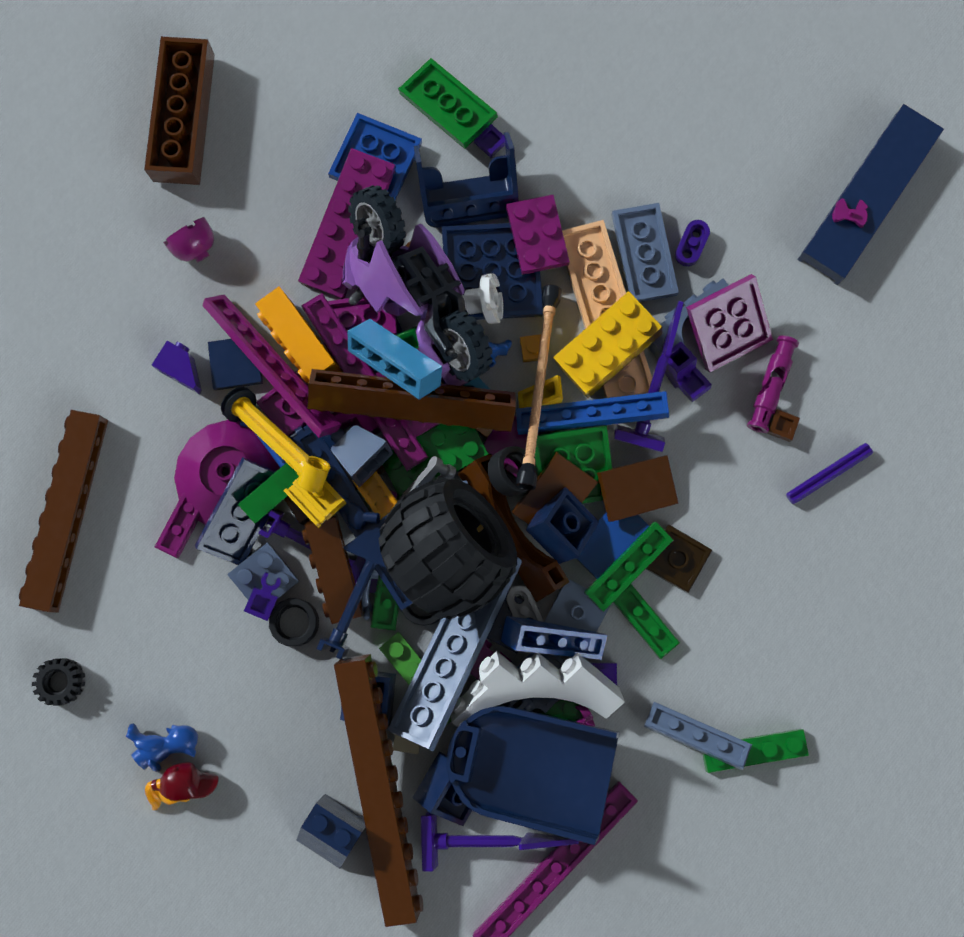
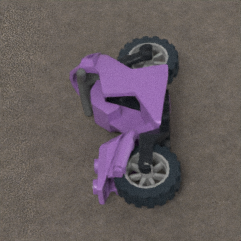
M372 185L353 193V197L349 201L351 205H349L348 210L351 213L349 218L354 226L353 231L358 237L347 248L343 266V285L350 290L355 289L357 286L359 288L350 296L349 303L356 305L365 296L376 312L383 309L384 312L397 316L408 311L415 316L420 315V322L416 330L419 351L442 366L441 381L443 384L463 386L470 380L486 373L491 368L489 365L493 361L491 357L492 347H489L488 344L490 342L487 335L485 336L481 324L478 325L476 323L477 320L473 316H468V313L465 312V301L462 296L465 289L452 263L435 237L420 223L414 228L410 246H403L405 242L403 238H406V231H404L405 221L402 220L400 207L397 208V202L393 197L389 196V192L386 189L382 190L381 186Z

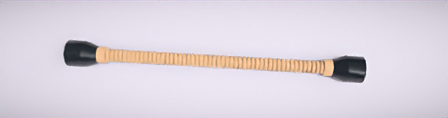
M546 285L542 290L544 319L525 457L517 473L515 485L521 490H535L537 484L536 460L534 457L553 316H555L556 308L561 301L562 289L556 285Z

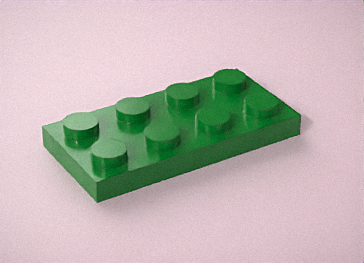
M432 58L398 88L399 94L464 149L498 118L497 112Z
M440 424L416 437L428 456L427 460L407 472L392 450L393 454L383 463V466L400 498L425 470L432 457L440 458L445 465L450 464L454 466L457 473L474 460L489 453L476 428ZM439 472L435 475L436 478L440 476Z

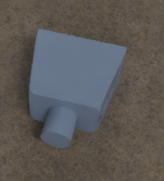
M357 425L350 428L347 432L339 428L338 432L331 435V440L335 442L331 447V452L358 487H361L393 454L384 439Z

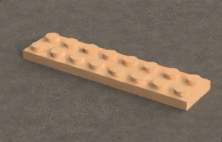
M604 220L562 230L570 261L566 267L585 329L626 294ZM644 350L602 386L605 398L648 393L652 376Z

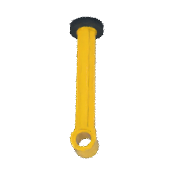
M237 387L231 390L221 403L222 414L231 422L242 420L297 472L299 476L297 484L301 488L309 492H321L331 468L330 464L324 459L306 454L255 407L256 396L247 387Z

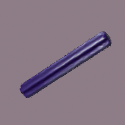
M867 443L862 444L786 494L788 500L792 504L801 501L872 455L873 450Z

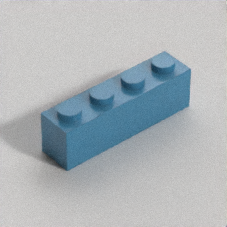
M368 319L348 330V351L417 399L423 398L441 386L442 366L372 319Z

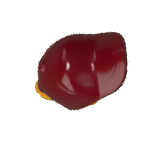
M179 763L169 767L160 779L148 782L145 786V795L152 805V810L155 811L160 807L161 802L171 805L179 801L187 802L190 799L209 796L216 789L219 778L216 774L199 771L193 763Z

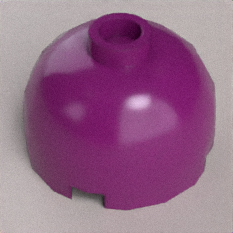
M205 217L193 221L195 223L194 226L186 225L163 242L175 258L186 262L195 259L199 263L210 256L207 251L213 246L214 233Z

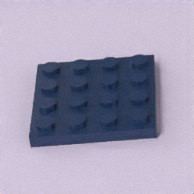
M510 223L442 226L443 251L452 263L465 290L479 288L481 276L494 273L500 284L499 287H496L497 292H502L503 297L502 319L543 316L540 271L522 275ZM483 313L468 314V316H473L476 320H486Z

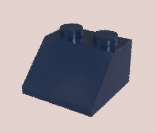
M565 487L535 514L526 531L561 564L579 557L599 521Z
M439 751L412 798L431 814L464 826L472 810L459 799V795L452 783H450L447 772V755Z

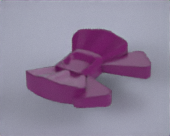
M844 198L835 204L836 207L832 213L834 222L842 220L853 221L861 228L865 225L867 221L866 209L868 206L863 200L858 202L855 209H848Z

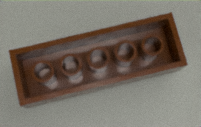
M161 36L144 168L153 182L200 185L215 58L208 39Z

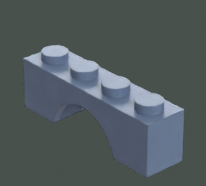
M724 278L717 283L715 281L710 282L702 289L704 292L697 297L694 294L683 303L685 306L682 308L673 347L679 342L684 343L682 326L689 319L686 307L729 286ZM675 309L670 311L665 316L666 320L660 324L662 326V335L648 346L657 359H659L663 352L662 344Z

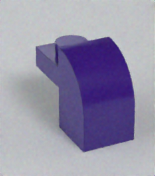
M679 342L672 348L665 375L675 389L679 388L693 402L710 390L712 384L696 368L697 358L682 342Z

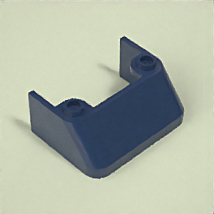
M504 132L506 155L498 156L491 160L488 167L489 176L443 182L442 174L437 168H422L418 145L414 146L424 217L429 226L438 228L508 217L506 204L519 202L515 149L509 132Z

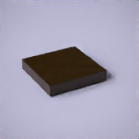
M667 525L665 531L673 541L646 570L685 593H689L712 549L673 526Z

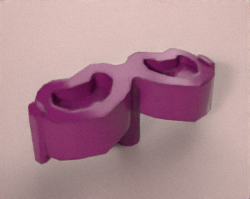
M582 705L575 706L583 716V719L576 722L595 726L590 710Z

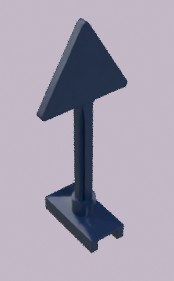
M387 515L379 523H375L344 546V550L366 559V562L337 628L333 629L330 638L320 639L316 648L323 651L328 646H331L329 651L335 653L336 649H338L339 651L336 656L338 659L345 658L350 647L344 644L348 636L346 632L375 566L381 565L386 568L380 552L379 537L380 528L385 523Z

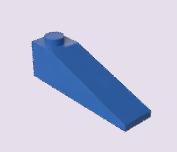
M506 616L501 642L515 651L571 657L579 653L583 658L602 660L608 635L532 619Z

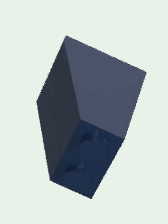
M324 794L316 802L301 826L296 841L340 869L363 832L365 821L364 818Z

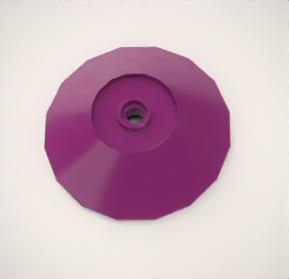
M225 420L207 425L189 438L178 456L174 476L178 498L180 499L184 493L186 496L184 504L191 503L193 505L192 514L195 510L199 511L198 521L204 525L208 522L242 457L273 471L280 469V466L256 434L249 427L241 426V421L231 422ZM226 468H230L228 476L223 475V471Z

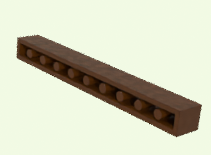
M371 654L340 659L334 664L385 927L417 923L420 912L423 911V898L421 894L418 895L416 887L418 885V873L416 869H413L411 862L413 859V847L407 841L408 822L407 818L402 816L401 811L403 796L401 791L397 790L398 771L396 765H392L391 760L393 745L391 739H387L386 729L388 728V720L386 714L382 713L380 704L383 702V694L381 688L377 687L375 677L378 676L377 664L375 661H372Z

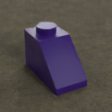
M166 341L151 366L200 395L202 391L195 359L188 353L190 349L178 341L175 345Z

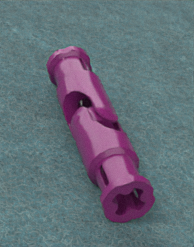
M781 335L777 338L778 345L775 354H772L762 382V390L758 393L753 406L755 410L752 419L746 425L753 431L768 433L769 431L768 424L771 415L776 411L780 392L784 387L793 363L791 360L793 352L799 346L798 340L790 336ZM773 371L779 375V377L770 376Z

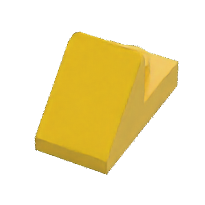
M556 375L545 380L542 406L562 403L561 377ZM535 385L518 392L519 408L532 407Z

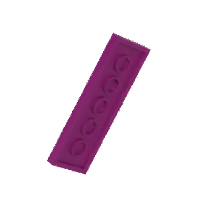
M353 148L350 149L298 279L299 283L340 299L345 298L348 288L343 285V266L347 248L358 237L353 231L354 226L349 218L351 216L348 210L349 205H351L349 202L350 198L353 197V193L372 185H378L382 187V190H388L396 170L395 164Z

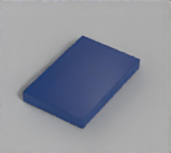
M605 513L598 520L597 527L579 557L576 558L596 579L649 527L639 515L609 522L607 513Z

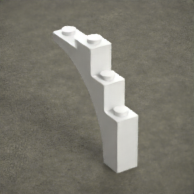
M496 651L491 657L485 658L480 664V680L473 682L469 690L462 697L458 698L451 713V721L455 726L459 727L464 720L482 709L513 700L533 697L572 701L592 709L607 719L625 701L620 688L579 653L567 659L561 668L558 669L539 653H535L531 658H527L521 667L517 668Z

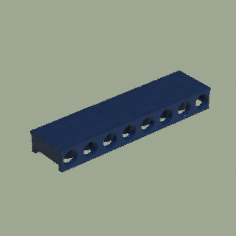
M903 104L836 201L837 203L840 199L844 198L848 209H855L858 202L863 200L868 206L866 209L867 221L865 225L861 228L853 221L842 220L834 222L832 218L833 210L836 207L834 204L797 260L800 262L804 260L835 280L834 284L836 285L843 281L944 128Z

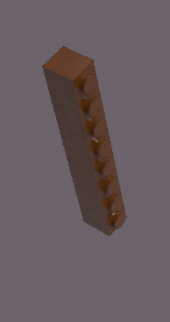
M312 369L308 386L307 409L511 432L516 409L515 392L441 384L440 387L421 399H417L386 377Z
M71 410L70 415L65 420V434L58 445V460L52 468V483L45 494L46 505L44 512L39 517V532L33 540L32 558L25 570L27 575L26 581L19 592V606L59 613L108 420L101 415Z

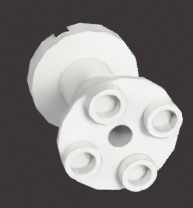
M494 273L482 275L479 288L465 290L464 295H462L465 301V310H467L468 314L483 313L489 324L500 323L499 319L503 318L502 292H497L496 287H499L500 284Z

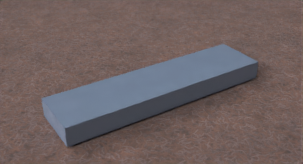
M656 702L653 703L644 727L740 770L744 769L752 746L748 742Z

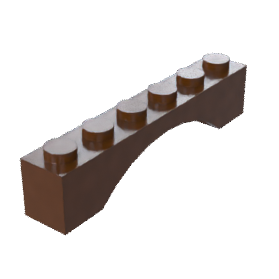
M488 454L474 460L458 475L462 481H467L468 485L485 497L506 524L515 543L517 557L522 561L518 574L537 603L570 581L557 560L536 548L517 525L506 496L499 493L490 482L488 463L492 454Z

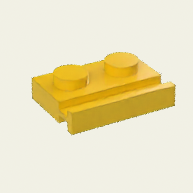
M298 478L291 487L284 490L288 497L318 529L325 520L328 521L346 504V501L327 481H325L321 492L304 490L297 484Z

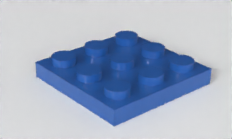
M357 113L330 168L329 178L338 181L350 149L353 148L396 165L395 173L387 190L389 196L396 200L415 160L414 146L418 145L420 149L422 138Z

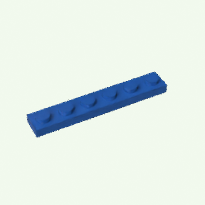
M663 391L541 406L538 433L669 418L667 393ZM531 407L516 409L518 435L528 434Z

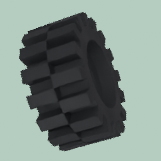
M67 658L45 661V665H40L37 668L39 672L33 675L36 681L32 682V686L37 688L33 691L34 695H39L37 699L40 702L45 701L44 704L58 706L75 701L77 699L76 696L81 695L83 692L80 688L85 686L86 683L82 682L85 673H81L80 670L83 668L80 665L76 666L77 662ZM56 672L64 673L68 679L66 688L61 692L53 690L50 685L51 677Z

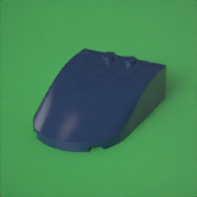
M497 706L485 708L464 720L453 734L447 752L448 777L459 795V799L468 808L480 815L595 845L599 839L620 732L511 707Z

